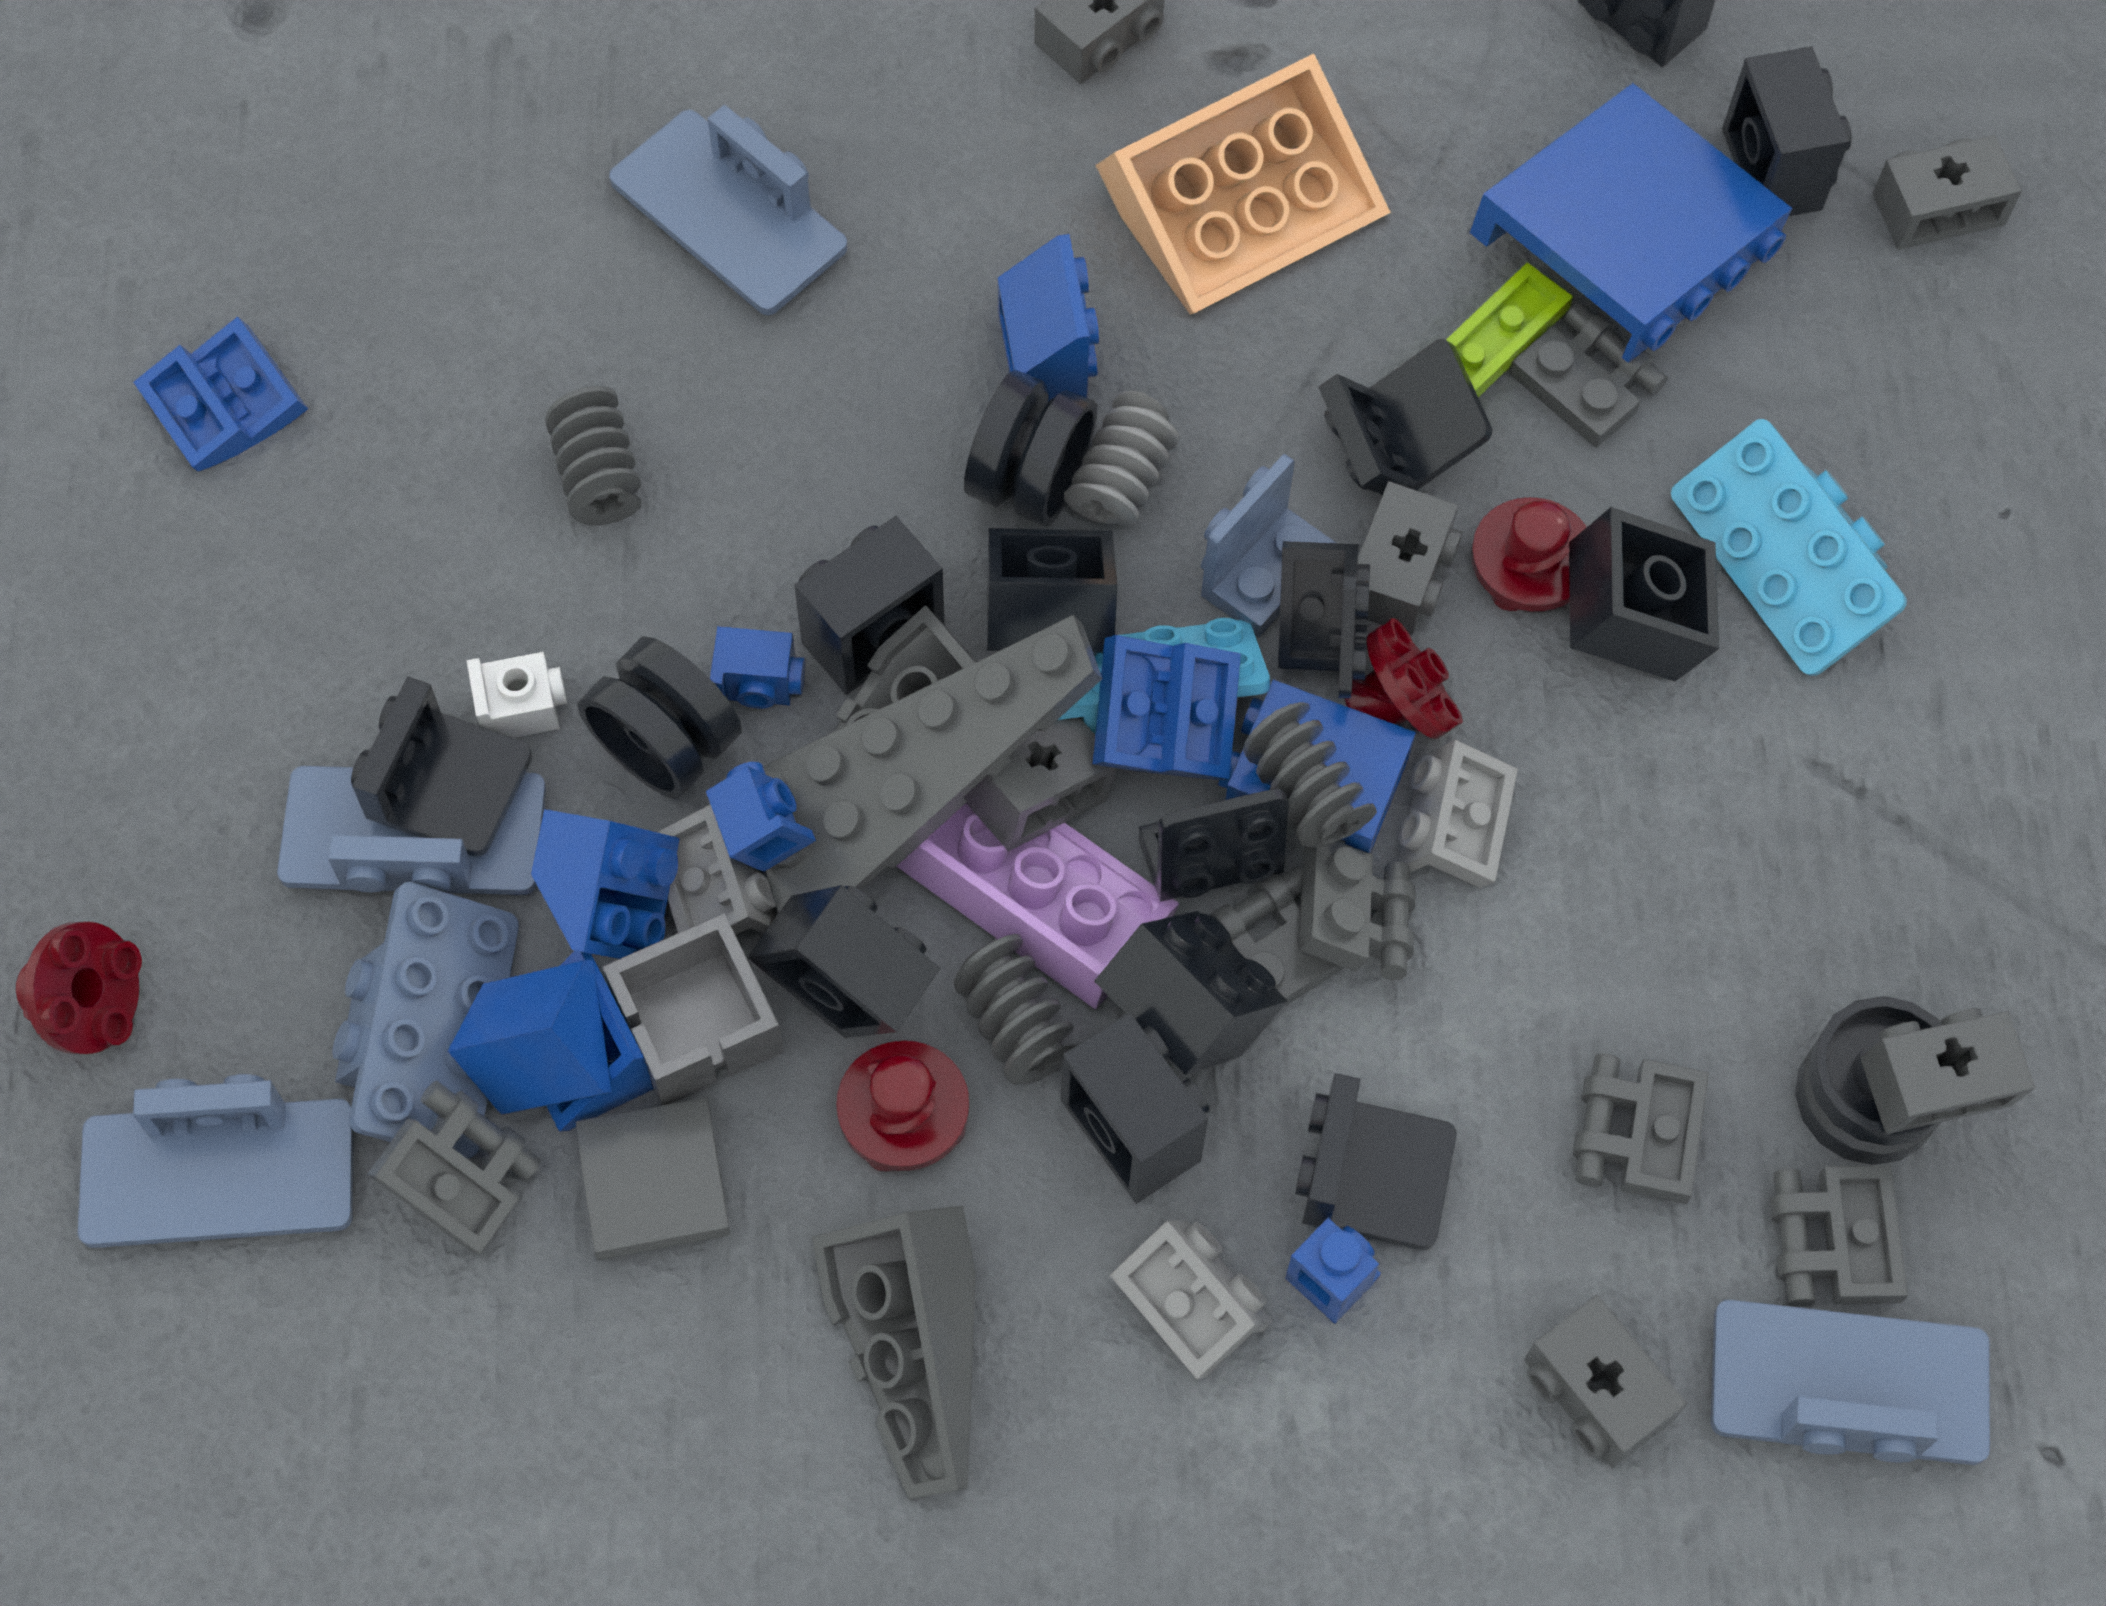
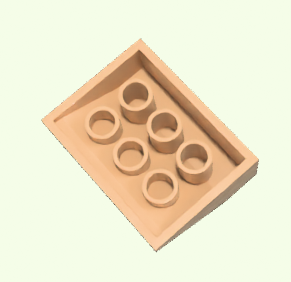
M1315 54L1303 58L1114 152L1096 164L1121 218L1190 315L1391 213Z

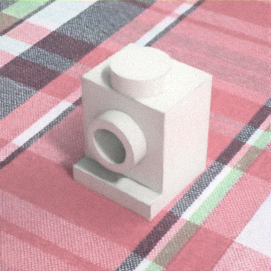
M544 652L482 664L479 658L467 660L475 713L479 726L513 738L560 729L556 706L567 704L564 682L560 667L548 669Z

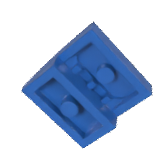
M238 316L193 353L179 345L133 382L192 468L198 472L220 464L253 447L287 426L308 410L305 403L249 325Z
M1120 635L1105 638L1101 671L1103 679L1100 681L1092 764L1162 775L1229 780L1241 653L1190 643L1172 646Z

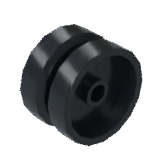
M1018 370L1008 373L992 396L976 431L965 470L964 492L969 497L994 507H998L1013 495L1014 511L1019 517L1044 527L1051 525L1066 504L1064 492L1072 485L1073 475L1082 466L1083 457L1089 450L1097 420V404L1095 401L1066 389L1049 401L1048 388L1043 380Z
M642 636L616 662L619 679L603 676L578 701L577 707L580 717L591 734L620 765L651 789L666 797L678 799L704 773L701 756L713 759L720 756L742 733L741 721L724 694L694 663L671 646L656 638Z
M1886 996L1854 1001L1832 1016L1798 1069L1795 1096L1802 1121L1821 1145L1843 1159L1869 1165L1900 1161L1922 1147L1933 1131L1941 1124L1940 1122L1886 1135L1860 1059L1880 1041L1878 1034L1889 1027L1913 1021L1918 1022L1921 1030L1942 1026L1937 1017L1913 1002Z

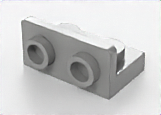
M1456 739L1424 755L1417 762L1411 776V787L1414 789L1409 815L1405 818L1399 831L1398 840L1402 846L1399 861L1409 866L1410 873L1430 865L1479 888L1494 883L1518 769Z
M711 804L658 832L680 838L677 851L678 871L670 885L668 895L669 905L678 933L725 913L735 935L749 928L763 934L775 919L773 908L776 906L768 879L760 870L730 858Z
M1186 1220L1166 1221L1114 1270L1110 1277L1196 1379H1203L1252 1333L1264 1331L1273 1321L1262 1308L1267 1304L1263 1293L1244 1274L1238 1273L1234 1276L1218 1257L1223 1252V1249L1207 1228L1198 1222H1194L1191 1225Z

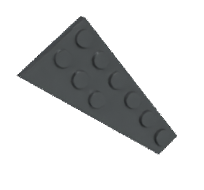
M1072 615L763 766L766 775L772 778H779L788 786L797 805L796 811L793 812L796 823L811 829L816 840L765 871L778 913L792 895L839 885H848L862 890L885 868L893 870L968 802L964 796L988 774L995 777L1012 761L1008 756L1035 731L1045 732L1103 678L1083 624Z

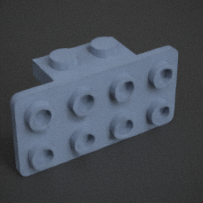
M725 104L709 116L708 121L693 110L681 112L613 167L609 173L611 186L764 315H772L780 310L847 251L845 235L810 207L809 174L802 161L789 151L784 153L767 140L765 133L755 121L748 117L742 119Z
M300 766L294 769L290 775L277 875L281 883L288 888L379 892L395 891L405 882H414L446 893L527 895L536 888L537 884L531 875L546 798V785L544 779L539 774L525 773L489 850L482 856L469 855L462 839L420 838L366 819L351 784L353 767Z
M405 882L395 890L384 943L363 958L357 959L349 971L345 986L346 997L352 998L348 1019L341 1024L333 1044V1058L339 1060L335 1082L355 1088L349 1116V1124L355 1132L391 1142L407 1119L416 1120L431 1131L437 1123L438 1115L421 1103L420 1099L428 1086L434 1081H439L454 1094L459 1091L466 1093L479 1104L477 1111L485 1116L487 1097L449 1054L448 1049L481 986L485 983L510 978L519 928L518 920L512 913L414 882ZM462 1134L452 1148L465 1158L470 1159L476 1155L479 1146Z
M250 1074L229 1076L224 1079L223 1084L197 1085L190 1080L167 1079L158 1082L156 1088L135 1089L133 1113L96 1115L88 1118L83 1125L78 1237L87 1247L101 1248L344 1230L351 1224L353 1219L354 1130L349 1124L351 1106L343 1099L284 1102L271 1080L265 1081L260 1076Z
M1724 1300L1714 1311L1711 1427L1720 1436L1802 1445L1805 1451L1816 1454L1833 1455L1841 1454L1845 1451L1872 1453L1873 1458L1885 1462L1903 1463L1911 1462L1915 1459L1978 1465L1990 1453L1989 1338L1982 1329L1976 1327Z

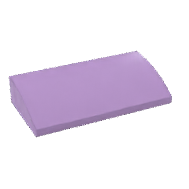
M966 803L896 866L996 939L1012 934L1020 935L1023 939V944L1016 953L1021 957L1026 955L1032 956L1036 962L1035 967L1094 1009L1108 996L1094 980L1141 923L1172 917L1179 905L1174 899L1160 902L1153 884L1066 823L1008 852Z

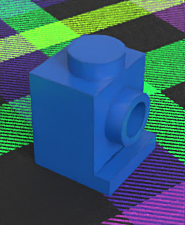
M717 626L710 680L715 683L728 700L738 701L740 704L750 708L765 709L772 707L774 704L790 706L792 694L802 695L806 661L805 657H796L793 633Z
M747 762L734 767L728 772L726 779L706 790L730 858L765 872L816 841L811 829L796 823L793 812L796 811L797 805L788 786L781 779L766 775L763 765L759 762Z
M1327 1218L1291 1255L1285 1279L1336 1324L1380 1278L1381 1273L1377 1270L1379 1263L1373 1258L1375 1252L1369 1242L1355 1229L1349 1226L1340 1229L1331 1219Z

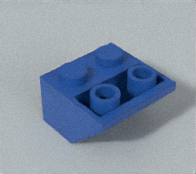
M1070 234L1056 236L998 277V315L1009 373L1013 370H1018L1043 380L1048 388L1049 401L1065 389L1087 397L1088 377H1095L1098 373L1094 344H1099L1097 316L1094 307L1086 308L1084 293L1089 292L1086 261L1084 257L1074 258Z
M544 809L531 875L572 950L621 959L664 939L666 928L664 915L670 885L678 871L677 851L680 838L613 821Z

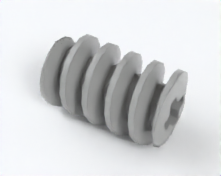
M1137 391L1120 392L1114 398L1112 409L1105 415L1102 428L1095 434L1092 447L1083 457L1082 466L1073 475L1072 485L1064 492V501L1082 517L1094 522L1116 524L1119 526H1133L1137 523L1139 511L1136 507H1142L1147 504L1149 491L1146 488H1152L1159 481L1157 469H1162L1167 465L1169 461L1167 450H1172L1179 442V434L1174 426L1168 422L1169 415L1166 409L1156 399Z

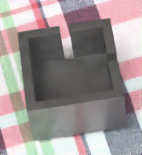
M725 913L602 967L608 987L645 1058L652 1085L662 1105L671 1104L717 1083L715 1070L722 1066H725L729 1076H733L784 1053L779 1024Z

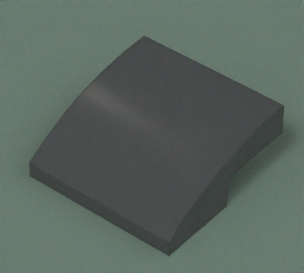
M708 1097L575 1121L587 1209L597 1260L731 1235Z

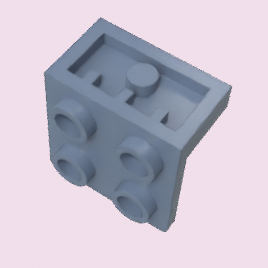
M1283 454L1270 469L1266 466L1260 467L1246 484L1243 498L1231 511L1226 507L1221 509L1211 520L1204 533L1207 547L1206 555L1201 562V569L1204 570L1201 596L1232 619L1250 623L1257 637H1260L1280 615L1283 541L1336 543L1288 509L1295 461L1286 454Z

